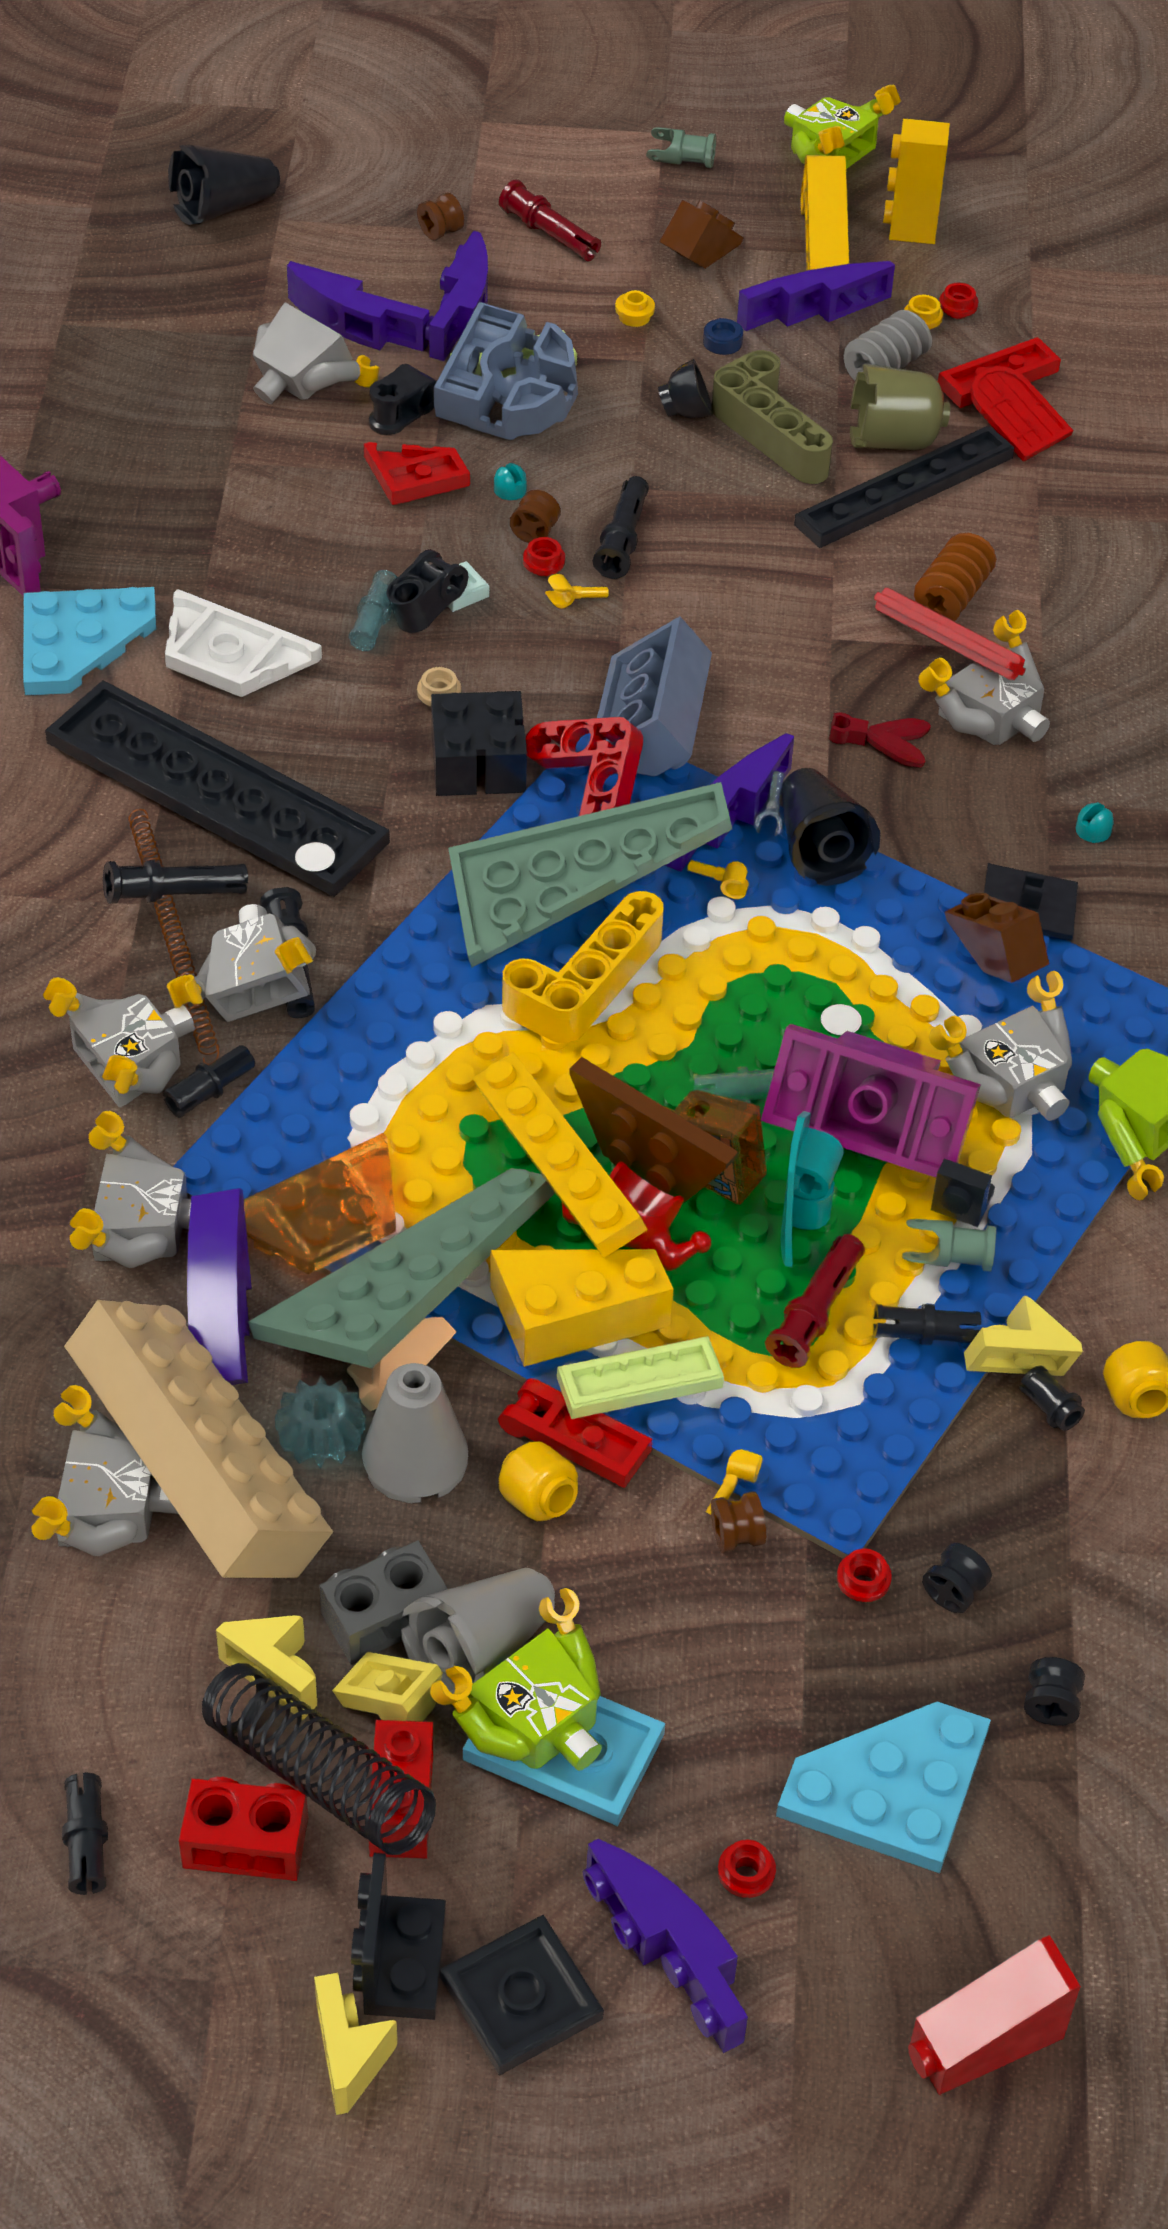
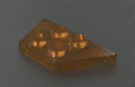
M381 1133L244 1199L247 1237L253 1239L254 1248L270 1256H279L285 1259L288 1265L309 1275L396 1232V1215L386 1135Z

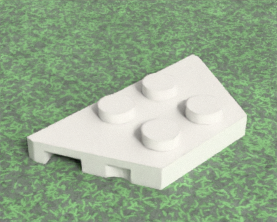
M179 589L174 592L173 615L170 616L169 639H167L165 650L166 667L243 697L318 663L322 659L320 644Z

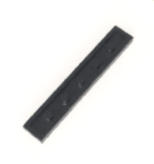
M988 425L795 514L794 526L817 547L822 548L1013 459L1015 447Z

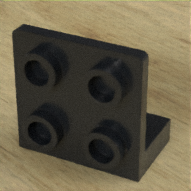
M374 1853L372 1872L361 1873L359 1879L358 1909H361L359 1928H354L351 1950V1965H354L353 1991L363 1992L364 2015L435 2020L446 1900L388 1896L386 1853Z

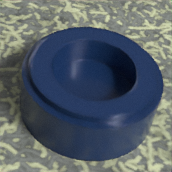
M719 318L705 325L703 345L707 350L719 355H729L741 349L743 344V328L740 324L731 319Z

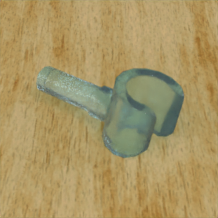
M773 772L765 811H762L755 820V828L758 833L761 832L762 819L766 815L774 816L778 822L775 836L783 829L784 818L779 812V801L784 779L783 772Z

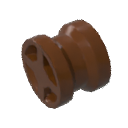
M451 193L441 194L435 202L427 200L418 205L417 217L420 227L431 240L443 237L445 231L456 232L464 226L463 210L459 201Z
M530 490L525 493L519 503V507L515 509L510 517L512 532L519 539L527 543L539 537H548L551 527L556 524L561 516L559 503L552 495L545 491Z
M755 1491L744 1493L740 1500L728 1501L724 1497L711 1500L713 1531L717 1545L722 1553L733 1551L737 1544L748 1542L753 1547L766 1543L765 1517L760 1499Z

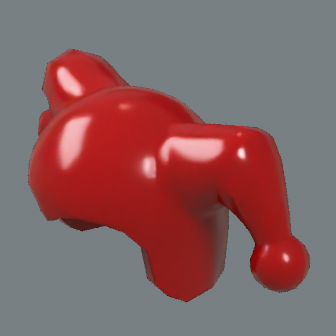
M622 1161L615 1166L609 1174L610 1178L640 1215L648 1229L622 1247L655 1249L664 1270L669 1271L681 1266L697 1252L704 1253L710 1249L711 1238L703 1231L694 1232L690 1241L679 1244L672 1241L669 1227L684 1203L682 1196L673 1197L657 1189L635 1174ZM562 1203L563 1218L569 1223L578 1224Z

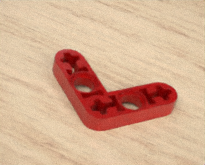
M622 717L548 721L538 723L527 733L525 738L527 756L544 768L590 766L579 816L630 804L643 747V735L628 720ZM590 733L589 744L582 751L576 752V745L579 739L585 734ZM552 740L555 741L557 744L560 745V747H559L558 745H556L555 743H554V744H550L551 741H552ZM618 773L616 785L611 790L603 792L605 780L610 775Z

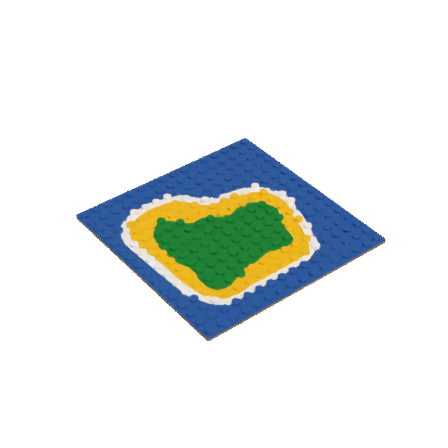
M590 733L585 734L579 739L576 745V752L582 751L589 744ZM688 762L678 769L670 768L657 776L637 773L630 804L707 786L718 776ZM590 766L546 768L480 840L578 817ZM618 773L610 775L605 780L603 792L611 790L616 785ZM770 801L754 826L736 820L732 830L729 831L718 849L707 844L698 847L682 872L664 865L474 967H471L467 954L453 871L451 869L173 1167L185 1172L188 1199H191V1196L241 1188L244 1195L247 1232L323 1274L329 1275L511 1168L525 1169L529 1172L541 1174L481 1094L472 1079L491 1064L512 1052L520 1059L608 1175L615 1168V1165L602 1154L569 1074V1068L581 1057L662 1106L680 1112L682 1118L699 1127L695 1092L707 1094L727 1103H736L738 1101L758 1107L765 1171L742 1159L744 1157L743 1144L739 1143L741 1141H735L736 1150L739 1152L738 1155H740L733 1161L738 1203L713 1189L714 1186L707 1184L682 1204L676 1218L669 1227L672 1241L676 1244L690 1241L692 1234L697 1231H703L711 1238V1247L707 1252H697L675 1270H665L673 1287L671 1326L524 1367L490 1288V1256L425 1318L443 1317L456 1331L448 1341L449 1343L524 1383L527 1379L534 1378L559 1391L561 1389L557 1380L558 1366L709 1336L724 1375L723 1388L604 1412L603 1414L652 1438L651 1454L719 1490L726 1476L727 1463L733 1452L743 1449L761 1455L763 1461L756 1482L752 1483L738 1479L736 1488L730 1497L740 1500L744 1493L755 1491L760 1499L764 1516L844 1559L857 1549H866L989 1373L967 1371L964 1351L970 1343L933 1340L932 1345L919 1344V1339L874 1338L873 1324H895L894 1320L873 1319L875 1305L882 1304L883 1306L921 1309L922 1304H934L935 1310L979 1311L981 1313V1325H959L961 1329L981 1330L993 1325L1007 1326L1009 1314L1023 1296L1030 1297L1036 1303L1039 1302L1131 1170L1130 1165L1123 1166L1099 1119V1087L1089 1082L1090 1070L1101 1057H1105L1121 1066L1140 1049H1150L1168 1056V987L1070 941L1045 935L1043 936L1049 965L1013 983L986 974L949 925L945 916V911L961 904V900L969 894L880 852H877L876 856L873 852L865 862L867 868L860 875L845 883L824 886L817 884L815 880L806 876L803 878L798 874L790 859L783 807ZM694 860L726 868L731 862L738 861L743 863L748 871L746 880L749 882L745 897L732 899L725 896L720 889L722 881L688 871L689 862ZM636 891H647L654 893L662 900L664 912L662 941L659 948L579 1039L570 1043H558L505 1016L502 1010L503 970L508 963L517 959H531L559 972L627 895ZM1051 971L1058 972L1063 979V989L1054 998L1056 1006H1062L1072 1056V1066L1068 1070L1065 1089L1062 1091V1094L1069 1100V1106L1060 1117L1048 1121L1036 1107L1015 1117H1005L994 1107L976 1101L958 1163L992 1175L991 1184L995 1186L994 1195L979 1226L975 1227L931 1211L936 1182L935 1177L843 1148L844 1154L833 1179L835 1185L830 1219L826 1225L814 1230L800 1229L792 1226V1268L785 1266L782 1259L780 1238L790 1150L794 1131L763 1122L761 1117L786 1027L789 1024H794L838 1039L841 1035L833 1034L823 1027L821 1015L829 1006L836 1004L848 1005L858 1011L862 1020L860 1028L854 1033L941 1060L938 1071L953 1075L946 1061V1057L949 1055L947 1050H938L930 1043L929 1035L934 1027L940 1024L945 1029L944 1020L954 1015L958 1016L966 1025V1038L1032 1005L1040 1011L1042 1010L1041 1003L1033 1001L1027 993L1028 983L1038 975L1042 989L1049 992L1046 976ZM697 1097L707 1104L722 1121L736 1127L735 1129L738 1128L739 1130V1123L731 1118L730 1110ZM731 1103L732 1117L740 1118L738 1105ZM722 1126L709 1129L713 1131L707 1132L708 1134L731 1139V1144L733 1145V1138L740 1140L739 1131H732ZM555 1193L496 1250H593L597 1248L580 1225L569 1223L563 1218L562 1201ZM909 1219L952 1221L954 1227L985 1230L988 1225L996 1226L995 1253L991 1272L983 1271L981 1265L951 1262L948 1267L903 1259L902 1254L905 1252L930 1253L935 1249L939 1239L935 1232L911 1228L906 1225V1221ZM843 1234H851L857 1237L863 1243L865 1253L856 1264L848 1281L829 1309V1325L825 1333L816 1337L811 1344V1355L807 1363L800 1368H791L777 1362L766 1349L765 1341L770 1332L779 1329L784 1321V1310L788 1302L802 1296L837 1236L840 1235L842 1237ZM620 1247L619 1249H634V1248Z

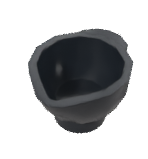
M694 359L682 364L671 373L668 383L658 386L659 395L668 417L677 414L686 418L713 416L710 396L701 371Z

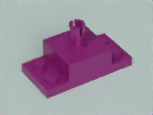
M0 455V575L24 597V593L41 592L39 581L41 565L38 559L46 555L39 505L53 498L60 497L61 488L58 480L54 475H51L50 471H46L42 475L28 481Z
M789 1024L784 1032L761 1121L794 1131L797 1116L806 1111L811 1113L809 1128L832 1135L839 1140L843 1148L936 1178L944 1158L956 1163L959 1162L981 1084L938 1071L941 1060L846 1031L837 1039Z

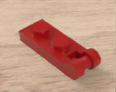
M529 1378L518 1390L517 1395L519 1399L517 1402L507 1405L498 1417V1423L501 1428L511 1436L519 1438L525 1436L534 1442H543L563 1457L623 1488L627 1486L652 1451V1438L603 1413L571 1419L562 1392L534 1378ZM543 1410L546 1411V1413H545V1415L543 1416V1418H541L540 1416L534 1414L535 1411H536V1412H540V1411H543Z

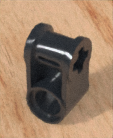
M402 364L383 379L374 382L369 390V396L373 401V412L369 416L370 428L379 434L392 435L401 432L404 427L421 416L430 413L435 408L434 386L437 380L409 364Z
M432 549L420 553L415 561L387 587L386 594L399 628L408 633H417L429 627L434 619L465 591L469 578L466 568L459 564L451 565L442 560L440 553Z

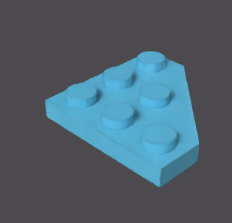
M154 587L24 593L23 683L25 695L71 693L82 685V677L95 667L100 670L105 668L125 653V645L138 635L145 638L155 631L156 600Z
M935 1702L795 1758L777 1806L776 1817L940 1873L989 1730L991 1719Z

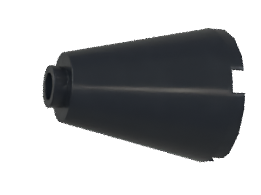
M190 144L179 146L181 148L180 151L172 153L168 168L170 192H177L179 204H173L175 212L181 221L188 225L201 224L270 198L275 194L276 189L280 185L279 170L269 158Z
M801 768L786 777L781 787V797L789 855L798 874L803 878L806 876L813 879L817 884L824 886L845 883L860 875L867 868L865 862L873 852L876 856L880 848L881 832L873 815L813 768Z

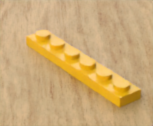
M514 1052L491 1064L487 1069L472 1078L481 1094L603 1258L648 1230L640 1215Z

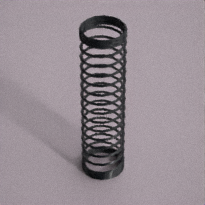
M237 1663L226 1667L214 1677L207 1687L202 1701V1715L208 1726L254 1757V1759L265 1765V1767L276 1773V1775L287 1781L290 1785L299 1789L301 1793L310 1797L311 1800L321 1805L322 1808L333 1814L340 1821L345 1822L347 1826L357 1831L358 1834L369 1839L372 1844L386 1854L400 1855L413 1849L424 1839L431 1828L436 1813V1799L433 1791L411 1775L404 1774V1771L398 1766H393L385 1757H380V1754L376 1751L369 1749L363 1742L357 1741L350 1733H346L344 1729L334 1725L327 1717H323L322 1714L315 1709H311L305 1702L300 1701L293 1694H289L286 1689L278 1686L277 1683L267 1678L250 1664ZM234 1676H237L226 1686L225 1690L219 1698V1702L216 1708L215 1722V1719L213 1717V1705L215 1703L217 1694L220 1692L225 1683H227ZM246 1676H254L255 1681L248 1683L233 1700L227 1716V1725H222L220 1710L223 1699L229 1689L238 1680ZM256 1685L255 1696L249 1700L241 1717L231 1723L234 1707L241 1695L250 1687ZM269 1691H274L276 1697L271 1698L267 1702ZM280 1699H286L287 1704L278 1710ZM275 1702L271 1716L261 1728L254 1732L256 1723L263 1711ZM291 1707H297L298 1712L289 1718ZM286 1710L281 1725L273 1735L266 1739L268 1729L275 1718ZM308 1714L309 1721L300 1726L302 1715ZM297 1718L292 1733L284 1743L277 1747L279 1738L285 1728ZM319 1722L321 1728L310 1736L313 1723ZM252 1724L249 1735L243 1736L242 1731ZM309 1725L304 1740L295 1751L289 1754L290 1747L297 1735ZM331 1730L332 1737L322 1743L324 1731ZM263 1731L261 1741L254 1744V1737ZM320 1734L315 1748L306 1759L300 1762L308 1744ZM275 1738L272 1750L265 1752V1745ZM342 1738L343 1745L332 1753L336 1739ZM331 1742L324 1759L312 1770L313 1763L321 1750ZM286 1746L283 1758L276 1760V1753ZM354 1746L355 1753L343 1762L347 1748ZM343 1750L337 1765L324 1777L325 1771L332 1759ZM298 1753L295 1766L288 1768L287 1761ZM271 1755V1760H268L266 1756ZM366 1755L367 1761L355 1770L359 1756ZM354 1759L347 1775L336 1785V1781L344 1767ZM309 1762L306 1774L299 1776V1768ZM283 1763V1768H279L278 1764ZM377 1763L378 1770L366 1779L370 1770V1764ZM365 1768L361 1780L357 1783L353 1790L347 1794L348 1789L356 1775ZM321 1769L318 1782L310 1784V1776ZM294 1771V1776H290L289 1772ZM389 1771L390 1778L377 1789L382 1773ZM377 1776L372 1789L360 1801V1797L367 1785ZM333 1777L330 1790L322 1792V1784ZM306 1779V1784H302L300 1780ZM401 1779V1782L394 1784L395 1780ZM346 1783L342 1798L334 1800V1792ZM389 1784L387 1790L381 1795V1797L375 1804L374 1808L372 1809V1806L380 1792ZM317 1787V1792H313L312 1788ZM414 1790L413 1802L406 1816L393 1829L381 1834V1825L389 1820L398 1810L405 1793ZM421 1790L424 1797V1808L412 1832L399 1841L383 1843L382 1838L395 1833L411 1817L417 1804L418 1791ZM358 1791L354 1806L346 1808L345 1800ZM329 1795V1801H326L324 1796ZM372 1796L366 1814L357 1817V1808L366 1803ZM398 1799L396 1805L385 1817V1814L387 1813L393 1802ZM341 1803V1809H337L335 1805ZM353 1811V1817H348L347 1813ZM365 1819V1826H360L359 1821Z

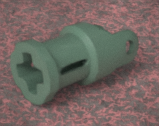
M656 127L651 130V135L654 138L672 143L666 150H648L646 156L650 160L680 165L682 161L704 163L706 168L713 167L716 153V134L710 133L708 137L688 135L685 133V130Z
M909 1219L906 1221V1225L911 1228L935 1232L939 1239L935 1249L930 1253L905 1252L902 1254L903 1259L948 1267L951 1262L981 1265L983 1271L991 1272L995 1253L996 1226L988 1225L985 1230L954 1227L952 1221Z

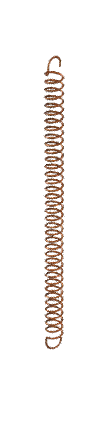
M136 809L131 812L128 821L130 822V828L141 864H144L145 857H152L157 854L158 858H151L149 860L156 859L155 862L159 860L161 865L162 860L156 847V841H154L155 837L151 824L147 821H142L132 827L135 819L139 817L149 818L146 810ZM138 810L145 812L146 816L140 815L135 817L132 821L130 820V817L134 812ZM147 823L149 827H144L137 831L134 830L138 824ZM148 830L151 831L150 833L143 834L139 837L136 836L137 833H144ZM152 836V839L145 840L141 843L138 842L139 839H146ZM154 842V846L150 845L143 849L140 848L141 845H148ZM154 848L156 849V852L152 851L145 855L142 854L143 851H150ZM163 895L162 897H167L160 900L171 897V901H165L161 904L153 903L160 927L162 928L164 940L166 941L168 953L172 960L175 977L192 973L197 976V973L194 972L195 967L192 965L193 960L190 959L189 947L186 946L187 941L183 934L179 915H177L176 904L173 902L174 898L171 895ZM171 903L173 904V907L165 908L162 911L159 910L160 906H168ZM173 909L175 910V914L171 913L167 914L164 917L161 916V913H167L172 911ZM174 916L177 917V920H170L166 923H163L164 919H170ZM177 922L179 923V926H173L168 930L165 929L166 925H173ZM181 929V932L173 933L170 936L167 935L169 931ZM183 936V939H176L172 942L168 941L169 938ZM185 942V945L177 946L174 949L170 947L172 944ZM187 949L186 952H179L176 955L172 954L174 950ZM186 954L189 955V958H183L179 961L174 960L175 957H181ZM191 961V964L183 965L180 968L176 967L178 963ZM189 967L193 968V971H186L182 974L178 973L179 970L188 969ZM203 999L202 1004L192 1007L188 1006L190 1002L185 1003L184 1005L192 1018L194 1015L207 1013L206 1017L193 1019L194 1024L205 1019L209 1020V1023L195 1026L196 1029L193 1031V1036L198 1046L197 1049L201 1054L211 1055L217 1052V1057L214 1060L216 1061L219 1057L220 1046L216 1044L218 1040L215 1038L216 1033L212 1031L213 1025L210 1024L211 1019L209 1018V1012L206 1011L205 999ZM201 1006L205 1007V1010H199L195 1013L190 1012L191 1009L200 1008ZM211 1026V1030H205L201 1033L196 1032L198 1028ZM210 1032L213 1033L212 1037H206L202 1040L199 1039L200 1035H205ZM215 1039V1043L211 1046L200 1045L202 1042ZM216 1045L217 1049L212 1053H204L200 1050V1047L211 1048ZM203 1058V1063H205V1064H207V1065H210V1064H211V1063H209V1064L206 1063V1062H205V1058Z

